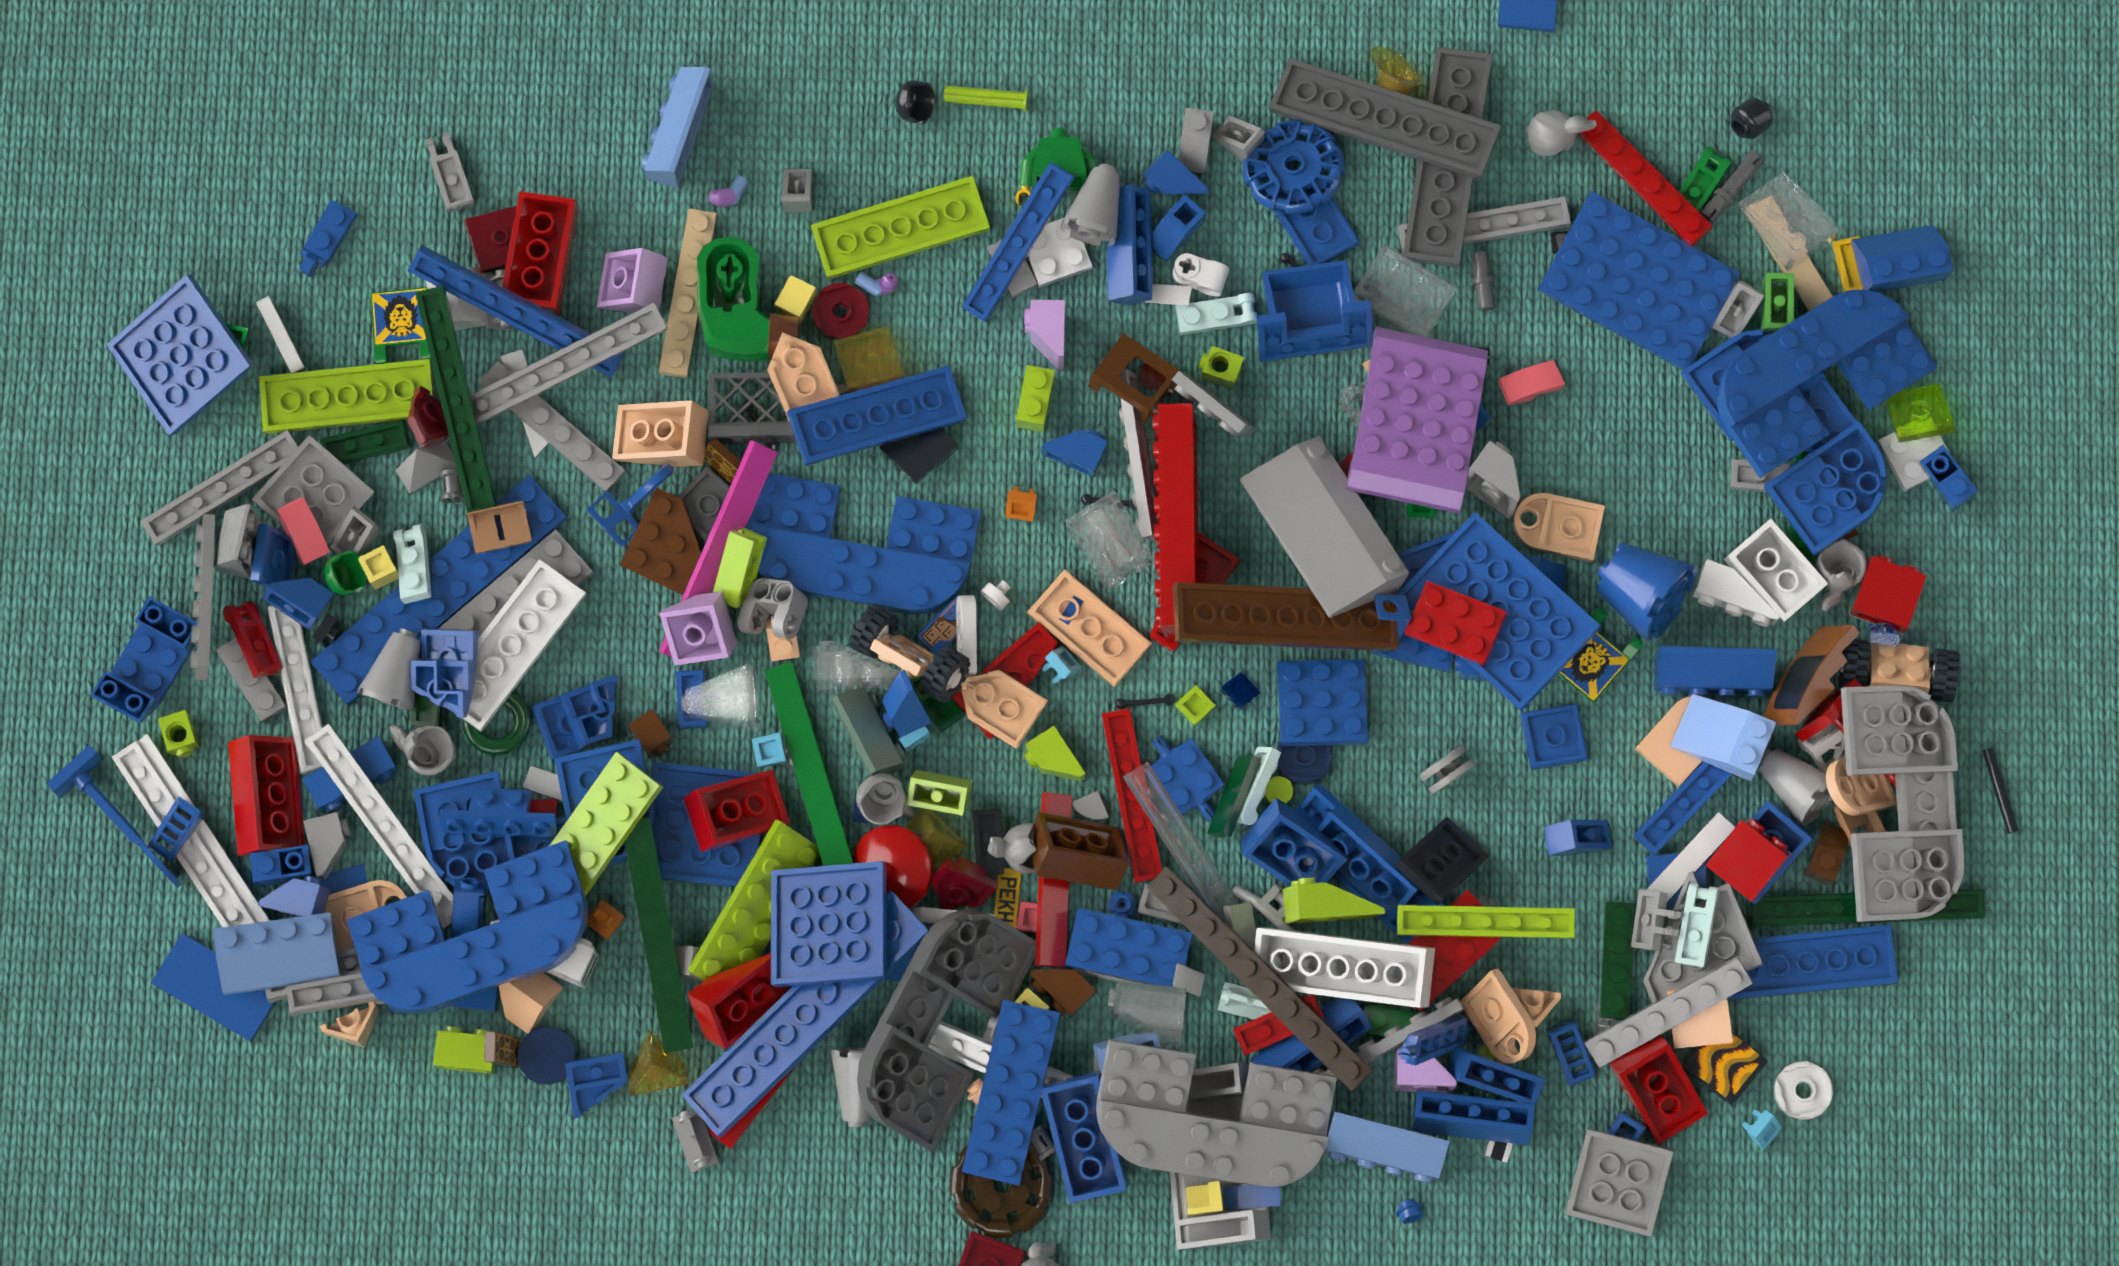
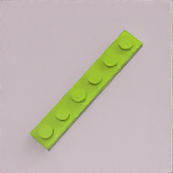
M1398 905L1397 935L1574 939L1575 908Z

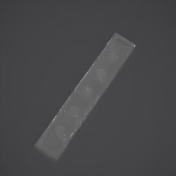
M1144 763L1123 776L1124 780L1195 892L1224 920L1223 906L1238 904L1149 763Z

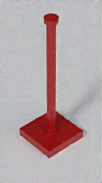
M1854 679L1841 688L1862 687V685ZM1841 688L1827 696L1797 730L1795 735L1802 742L1832 724L1844 734ZM1883 774L1896 787L1895 774Z

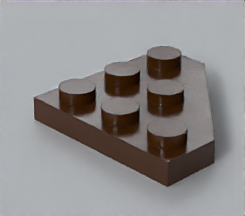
M656 488L620 563L621 566L681 595L684 594L701 555V548L683 499L660 488Z

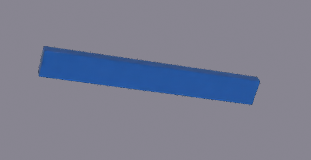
M422 244L408 269V272L437 287L445 286L448 293L557 350H561L591 335V333ZM625 351L598 364L593 369L612 377Z

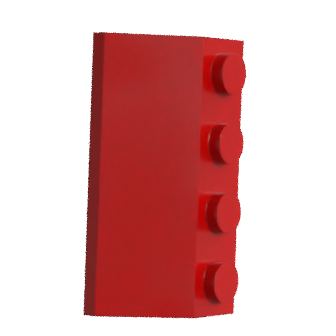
M519 191L502 283L503 288L559 317L579 212L576 199Z
M247 735L228 742L238 856H250L249 853L305 845L298 759L294 738Z

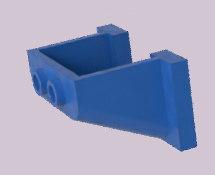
M1347 260L1262 272L1268 315L1257 316L1260 362L1372 346L1370 300L1355 301Z

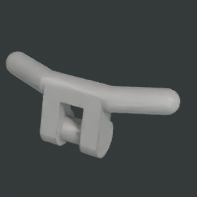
M1277 882L1262 898L1240 885L1233 888L1232 893L1234 896L1246 903L1252 902V906L1278 929L1294 931L1290 924H1285L1283 887ZM1273 900H1276L1282 906L1278 911L1270 905Z

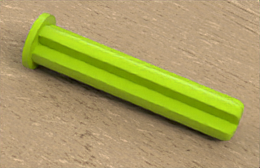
M947 85L944 89L943 98L945 102L1023 109V112H1027L1029 90L1025 89V92Z

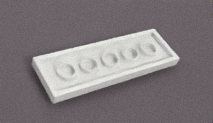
M540 559L478 639L474 689L467 717L463 719L480 732L484 730L586 596L583 590Z

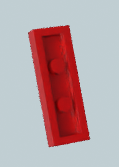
M1314 994L1302 998L1325 1020ZM1272 1012L1233 1029L1244 1056L1293 1035Z

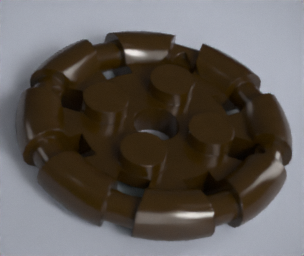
M1030 1143L1020 1186L1011 1184L1009 1191L998 1193L993 1186L995 1180L977 1175L973 1177L962 1172L968 1145L963 1148L958 1155L960 1157L955 1167L952 1166L950 1172L949 1192L950 1196L954 1197L956 1203L954 1208L957 1214L970 1228L974 1229L976 1227L989 1237L1009 1238L1013 1237L1012 1234L1020 1231L1026 1233L1042 1221L1046 1215L1045 1210L1048 1204L1053 1202L1055 1194V1176L1050 1172L1048 1157L1040 1161V1154ZM1037 1168L1040 1178L1031 1181L1029 1170ZM973 1189L976 1199L967 1202L964 1192ZM1030 1193L1039 1197L1034 1207L1026 1203ZM984 1209L994 1213L990 1221L980 1217ZM1017 1211L1019 1220L1008 1223L1006 1215Z

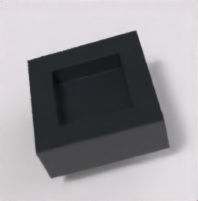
M327 613L312 638L316 643L326 648L329 643L332 644L340 635L341 629L339 627L341 623L337 618Z

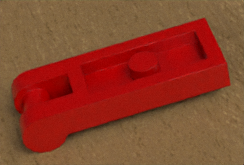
M249 601L243 602L238 607L236 605L225 606L223 608V617L227 623H230L253 677L257 678L279 673L283 666L255 604Z

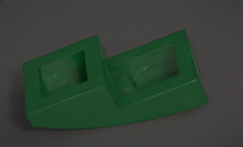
M924 676L911 678L910 680L921 698L929 718L941 733L964 717L962 710L952 698H950V701L942 703L923 692L921 680Z

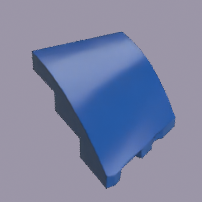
M421 629V658L411 660V690L421 696H427L433 703L438 706H444L454 712L459 718L467 717L472 699L477 667L478 630Z
M616 675L592 682L588 686L563 693L559 697L531 707L551 761L555 760L554 758L570 755L612 736V717L615 709L614 696L617 684Z

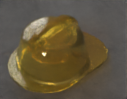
M1381 46L1373 47L1370 50V57L1378 67L1377 86L1409 96L1415 87L1424 84L1423 78L1397 52Z

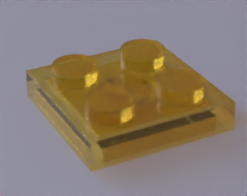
M888 326L833 341L849 393L904 378Z

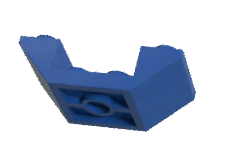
M150 596L135 619V622L138 624L137 629L110 673L104 671L90 695L140 724L162 703L190 656L194 644L191 643L192 625L197 626L198 623Z

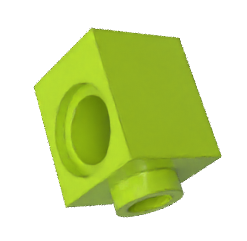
M1212 346L1209 354L1204 352L1198 367L1203 370L1201 379L1234 390L1243 366L1244 357ZM1220 361L1224 362L1228 369L1224 372H1216L1212 365Z
M186 710L158 718L167 751L172 756L177 755L178 758L186 757L194 753L193 749L200 747L191 716ZM177 730H186L187 734L183 741H173V735Z

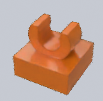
M1015 486L1013 490H1009L1005 517L1033 522L1037 494H1034V489H1030L1029 493L1019 491L1018 486Z
M602 899L588 916L587 926L608 941L626 918Z

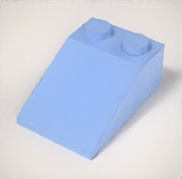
M1692 694L1670 747L1751 781L1776 722L1751 711Z

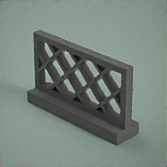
M768 372L709 373L708 437L710 442L716 438L722 444H749L750 440L757 443H797L788 418L785 421L777 422L770 415L781 404L778 395L770 388L773 382ZM749 380H756L763 386L753 397L749 396L742 389ZM715 381H728L734 388L723 398L715 391ZM737 391L748 400L738 412L727 402ZM765 391H768L777 400L767 411L756 402ZM715 397L720 401L716 406ZM752 404L763 414L756 422H748L742 416ZM723 405L734 414L728 422H715V413ZM767 418V419L770 420L771 422H763V421Z

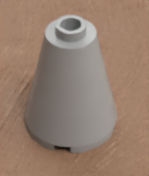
M1100 164L1099 167H1093L1061 223V230L1063 232L1066 228L1070 230V237L1096 246H1100L1101 241H1109L1108 246L1115 244L1120 174L1116 172L1115 167L1108 164Z
M400 628L399 633H392L359 686L358 694L413 711L416 692L411 690V660L419 659L421 641L416 639L417 633Z
M1778 748L1773 751L1769 749L1763 754L1759 771L1797 822L1803 826L1810 824L1820 815L1817 811L1823 805L1827 807L1833 800L1827 788L1826 773Z
M841 1047L840 1051L836 1048L831 1050L842 1120L848 1121V1126L865 1127L866 1122L872 1121V1117L865 1110L861 1102L857 1085L858 1065L865 1049L863 1047Z

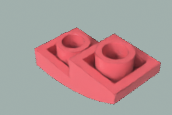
M1554 360L1526 367L1501 377L1497 381L1508 406L1532 401L1536 395L1561 390L1565 385Z
M303 497L277 509L285 532L291 537L301 563L305 565L330 553L322 532Z

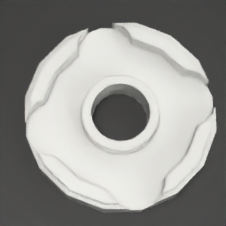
M1808 1061L1795 1062L1785 1067L1777 1076L1774 1085V1097L1779 1108L1789 1117L1798 1120H1810L1821 1115L1830 1105L1833 1096L1832 1081L1827 1072L1818 1065ZM1806 1083L1810 1086L1811 1095L1809 1098L1803 1099L1796 1094L1797 1084Z

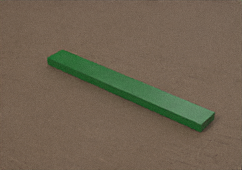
M790 662L764 670L823 866L853 864L793 663Z

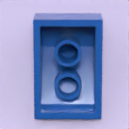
M1277 797L1240 839L1243 856L1288 886H1291L1292 881H1298L1301 878H1316V883H1327L1348 859L1341 850L1299 812Z
M1773 799L1768 800L1753 819L1765 827L1763 832L1769 837L1773 838L1776 836L1788 845L1786 850L1791 855L1760 895L1752 901L1755 905L1816 837Z

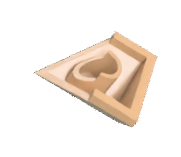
M544 973L521 981L515 979L498 985L505 1018L529 1034L564 987Z
M1512 988L1532 1019L1534 1027H1537L1561 999V993Z
M369 1002L368 1008L358 1011L356 1008L353 1012L336 1018L337 1023L329 1027L323 1024L320 1028L327 1036L365 1048L379 1008L375 1002Z

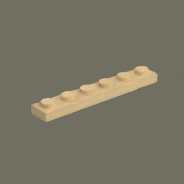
M688 209L659 374L688 378L699 318L696 302L698 282L697 256L704 245L713 241L717 213Z

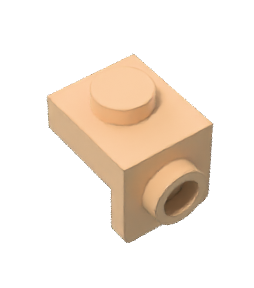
M774 616L768 619L765 624L771 662L800 657L797 636L792 639L776 637L772 632Z

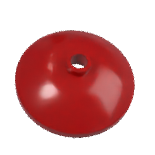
M899 825L880 826L866 833L854 849L852 855L853 863L877 861L886 863V895L893 891L908 908L915 906L926 895L933 876L932 858L924 841L912 830Z

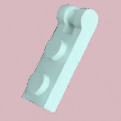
M1254 293L1189 303L1188 306L1175 305L1180 335L1257 323L1258 315L1257 312H1254L1253 308L1255 303ZM1242 306L1243 314L1235 316L1234 308Z
M423 524L415 525L411 530L407 531L404 529L394 531L400 599L404 604L430 598L431 585L427 536ZM415 540V545L408 547V542Z
M1257 747L1254 755L1261 758L1260 764L1236 824L1252 825L1257 821L1256 808L1266 794V786L1271 775L1277 769L1278 759L1281 755V752L1273 747Z
M1689 884L1675 963L1705 968L1720 888L1710 886L1707 889L1701 888L1699 884ZM1697 899L1707 900L1705 908L1696 907Z

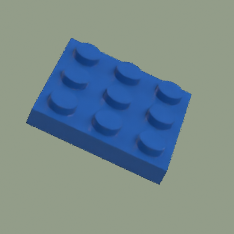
M1364 659L1277 661L1281 746L1357 745L1368 743Z

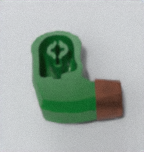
M734 237L716 238L704 245L697 256L698 282L696 302L707 349L710 354L729 360L747 362L771 361L782 332L799 339V317L770 313V316L759 311V295L756 286L760 262L756 249L744 240Z

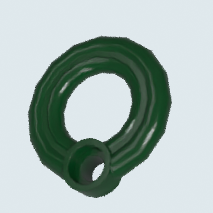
M514 691L502 705L507 707L514 716L513 729L503 738H491L463 719V729L468 741L480 752L493 756L508 754L519 748L528 737L531 728L530 710L524 699Z

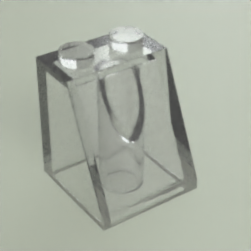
M1115 490L1065 520L1068 533L1103 588L1109 585L1111 588L1120 585L1126 580L1125 575L1132 571H1135V573L1141 572L1150 565L1149 561L1153 559L1150 549Z
M1116 981V989L1110 988L1108 1010H1113V1018L1140 1034L1156 1032L1162 1047L1180 1051L1187 988Z

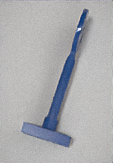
M89 744L46 783L47 786L60 799L75 785L81 792L85 791L131 842L138 845L165 876L179 888L182 883L144 843L140 833L94 784L95 780L89 773L104 759Z

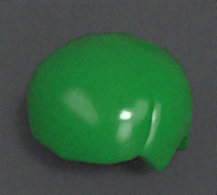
M350 550L331 556L324 566L325 582L332 592L341 596L351 595L363 590L368 581L358 560L361 556L355 551Z

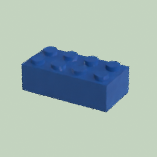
M1078 908L1065 969L1073 970L1074 968L1180 992L1179 988L1173 986L1177 963L1186 965L1192 933Z
M1100 1071L1046 1083L1041 1088L1069 1203L1125 1191L1130 1185L1123 1157L1110 1146L1098 1124L1096 1104L1101 1080Z

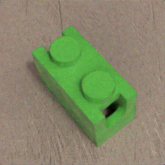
M1765 273L1761 286V292L1765 294L1761 300V330L1774 333L1794 321V273ZM1781 282L1783 286H1771V283Z

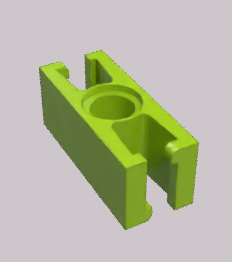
M744 527L739 528L738 532L734 530L729 531L713 592L722 591L726 604L734 608L740 607V604L743 605L751 585L756 581L767 537Z

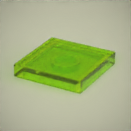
M1940 383L1902 390L1884 402L1899 443L1955 432V424Z

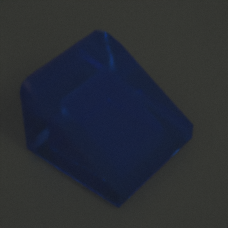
M1242 671L1220 687V692L1238 712L1260 694L1259 690Z

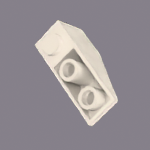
M1708 559L1705 561L1692 596L1698 599V603L1707 607H1714V605L1723 607L1725 612L1732 616H1748L1753 618L1752 622L1760 626L1768 627L1769 624L1775 625L1779 616L1735 569Z

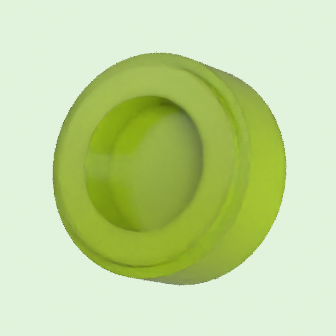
M1281 776L1273 777L1268 781L1265 799L1268 803L1271 804L1277 797L1287 804L1293 795L1291 782Z

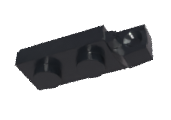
M1001 809L972 810L975 863L985 867L986 877L997 881V875L1004 874L1005 859L1004 857L996 858L990 855L987 849L991 837H1001L1003 839Z

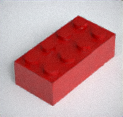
M1468 890L1450 905L1483 907ZM1416 936L1407 945L1435 948L1429 1006L1504 937ZM1428 1007L1415 1008L1421 1013L1425 1011Z

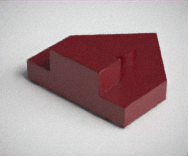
M420 385L414 391L407 421L418 444L423 448L443 443L449 438V433L441 402L431 396L429 390Z
M961 856L956 862L946 859L932 876V885L934 891L937 892L941 909L954 910V907L969 905L970 908L983 906L997 889V881L985 876V867Z

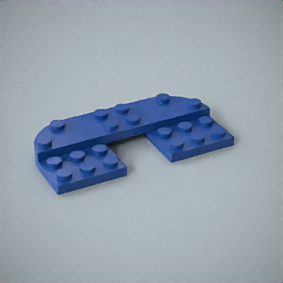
M1857 289L1839 293L1746 349L1726 368L1719 381L1721 383L1719 396L1717 397L1719 415L1726 430L1759 478L1767 475L1829 435L1827 429L1798 389V386L1836 363L1870 411L1938 368L1907 324L1906 320L1910 316L1899 304L1881 293L1870 290Z
M1751 330L1740 333L1681 371L1682 377L1730 442L1733 439L1723 425L1717 406V397L1719 396L1721 384L1719 381L1726 368L1742 352L1773 334V332ZM1823 372L1798 386V389L1827 429L1829 435L1805 450L1808 456L1764 485L1768 495L1813 556L1858 526L1862 527L1878 510L1886 485V468L1879 448L1861 423L1857 422L1825 379Z
M773 473L768 474L745 527L767 537L758 570L761 578L791 582L805 596L815 598L822 596L866 605L879 604L889 611L903 614H924L935 611L950 601L955 595H958L964 587L971 569L981 511L896 496L887 547H875L831 539L841 489L840 485Z
M639 739L554 758L566 815L565 817L556 818L558 833L616 752L624 755L647 773L642 743ZM499 771L414 789L427 858L434 870L453 886L454 880H461L467 877L475 878L478 881H484V894H491L484 869L548 847L555 838L554 836L481 835L442 832L439 810H469L473 788L503 789ZM654 801L642 816V818L650 817L652 827L655 817ZM625 842L606 868L616 866L628 860Z
M564 840L484 869L499 922L446 940L430 890L346 919L362 969L360 973L366 986L378 999L392 1008L405 1013L425 1014L463 1002L465 997L515 979L521 981L562 964L577 949L576 945L582 933H585L588 921L587 901L569 843Z

